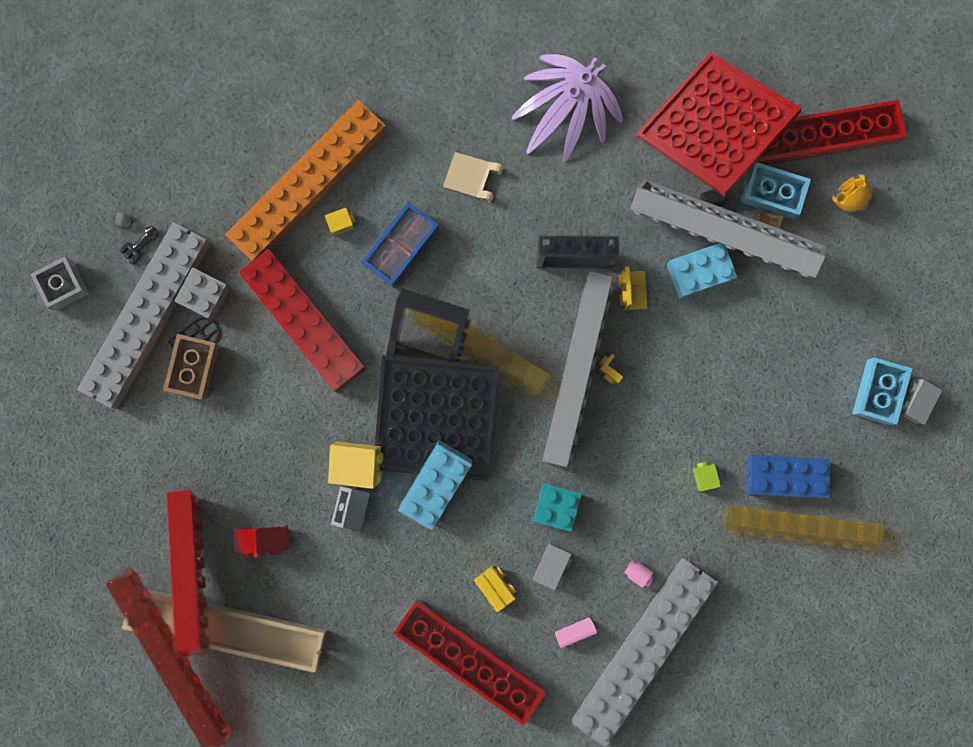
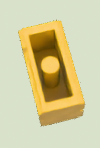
M492 565L477 576L474 581L496 612H499L516 599L514 594L517 591L511 583L506 584L503 580L505 575L499 567L495 569Z

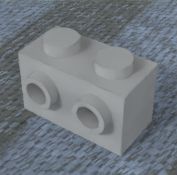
M913 378L908 384L900 415L915 423L925 425L942 390L925 380Z
M340 486L331 524L345 529L361 531L370 493Z
M549 543L533 576V580L553 590L556 587H560L564 580L562 573L564 569L568 570L572 562L571 554Z

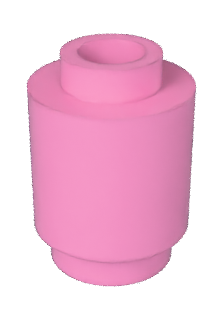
M632 560L624 572L628 575L627 578L642 588L644 586L649 587L654 579L652 576L653 571L639 561L635 562Z

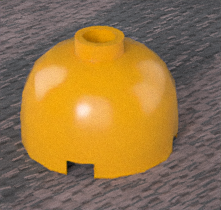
M859 175L860 178L858 179L850 178L838 189L842 190L836 198L833 195L834 203L841 210L857 212L863 211L869 206L873 190L870 182L864 175Z

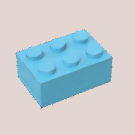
M756 162L749 171L740 203L795 220L801 213L811 179Z
M723 243L672 259L667 263L679 300L732 282L737 278L727 248Z
M875 357L868 359L852 415L889 426L897 425L912 368Z

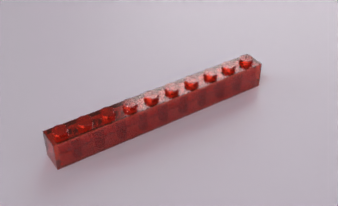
M131 567L113 576L105 583L107 589L201 747H220L226 744L231 735L229 726L223 721L219 709L214 706L209 692L204 689L199 675L194 672L189 658L181 657L174 653V636L171 632V627L164 621L161 610L154 604L151 593L144 587L139 573Z

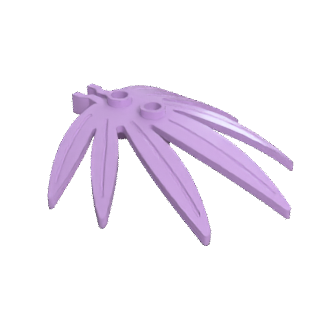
M556 54L542 55L540 60L560 68L540 70L525 76L524 80L547 81L563 78L565 80L547 87L529 99L512 116V121L536 110L561 92H564L552 104L540 121L526 153L529 155L558 128L574 105L578 103L573 113L565 142L563 162H567L580 136L586 116L588 99L592 101L593 117L602 143H604L606 136V119L601 98L609 112L620 124L623 123L622 113L610 88L597 77L598 74L605 70L606 65L602 64L601 67L596 68L592 72L598 60L596 57L591 61V65L585 67L567 56Z

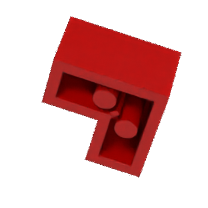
M288 526L233 530L234 553H242V557L265 556V552H270V555L282 554V550H289Z

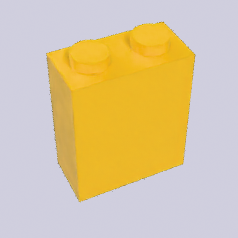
M339 441L331 444L328 483L365 488L376 487L382 479L380 464L383 460V453L381 452V446Z

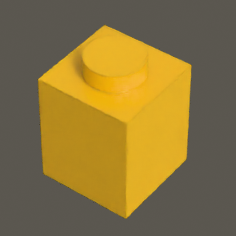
M347 208L325 215L333 237L355 229L353 223H356L352 212L349 213Z

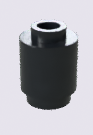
M714 189L701 193V198H699L719 207L729 201L728 194L723 196Z

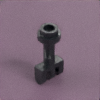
M147 226L144 229L146 233L134 245L126 242L119 251L122 254L129 250L124 255L126 259L134 255L129 261L132 265L142 257L139 250L151 238L154 240L158 238L159 231L154 226Z

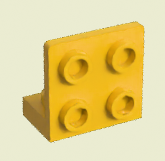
M630 266L625 267L618 277L619 287H622L623 290L622 294H620V306H623L624 310L647 309L645 271H630Z

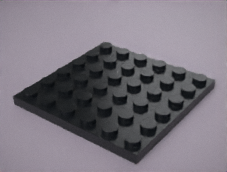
M382 355L375 446H381V452L383 453L380 471L419 474L440 440L472 459V465L463 479L488 481L499 366Z

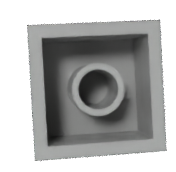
M63 257L30 274L48 309L57 311L90 294L74 261L67 257Z
M192 267L174 301L214 321L231 287Z

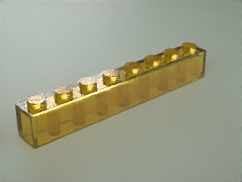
M414 310L410 311L409 317L412 318L410 322L418 327L421 325L428 328L427 332L434 337H437V335L443 337V342L453 347L458 324ZM469 326L468 330L465 329L468 335L465 344H461L464 346L463 355L467 357L472 355L477 358L475 362L478 364L499 366V377H502V375L508 377L509 383L516 387L521 385L526 388L524 392L532 397L535 395L540 396L551 378L550 374L475 328Z
M726 504L724 506L722 527L728 528L727 532L739 534V530L747 531L746 535L752 536L766 533L768 538L778 539V535L785 536V540L797 541L798 537L805 538V542L817 544V540L824 541V545L836 546L837 542L844 543L843 547L855 549L856 545L863 546V550L875 551V547L882 548L884 525Z

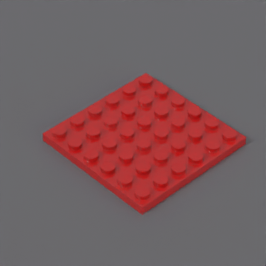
M710 52L638 131L637 137L723 196H726L801 113V107Z

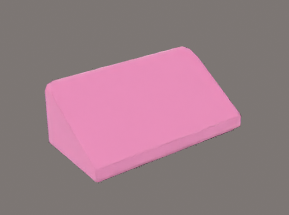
M587 618L556 631L555 635L560 648H564L596 634L597 631L592 620Z

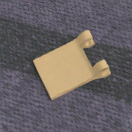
M455 152L443 187L492 203L493 193L484 191L490 172L501 175L504 169L502 168L503 165Z

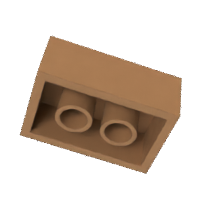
M177 334L163 391L206 400L220 344Z

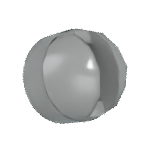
M118 212L115 226L120 228L129 226L130 217L125 213Z

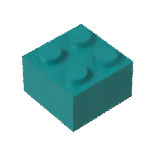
M543 483L533 521L571 532L581 493Z

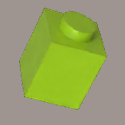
M706 461L698 463L697 468H693L698 491L721 487L715 464H709Z

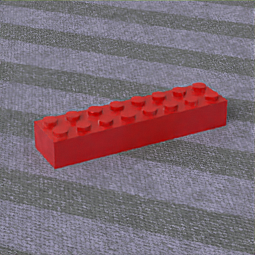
M893 100L796 117L757 162L764 165H772L899 143L907 137L900 101Z
M269 249L238 272L334 392L340 391L366 370L361 361Z
M191 489L170 491L166 493L174 653L181 657L207 654V648H210L209 636H206V628L209 627L208 616H205L204 608H207V597L203 594V588H206V578L202 576V569L205 568V559L201 557V549H204L203 537H200V530H203L202 519L199 518V511L202 510L201 500L198 499Z
M418 598L393 632L399 639L523 726L546 693L543 686Z

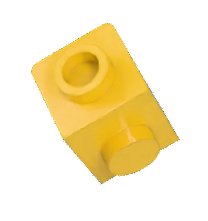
M613 354L609 358L605 355L599 363L601 366L599 371L604 374L603 378L608 383L618 384L623 376L608 366L615 357Z

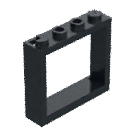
M539 236L536 249V268L612 269L619 257V236ZM543 239H549V245H543Z
M402 288L396 300L386 355L461 362V359H458V357L462 356L464 346L461 344H465L468 335L465 329L468 330L471 320L468 319L470 309ZM406 308L458 324L450 359L399 343Z

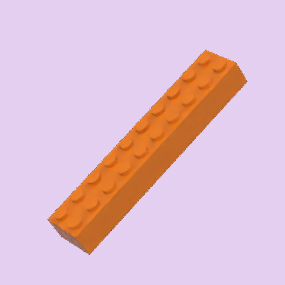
M358 100L225 235L252 261L267 249L271 250L388 132L386 125Z

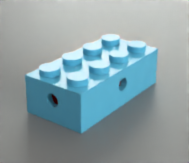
M439 440L400 504L398 511L432 530L471 467L472 459Z

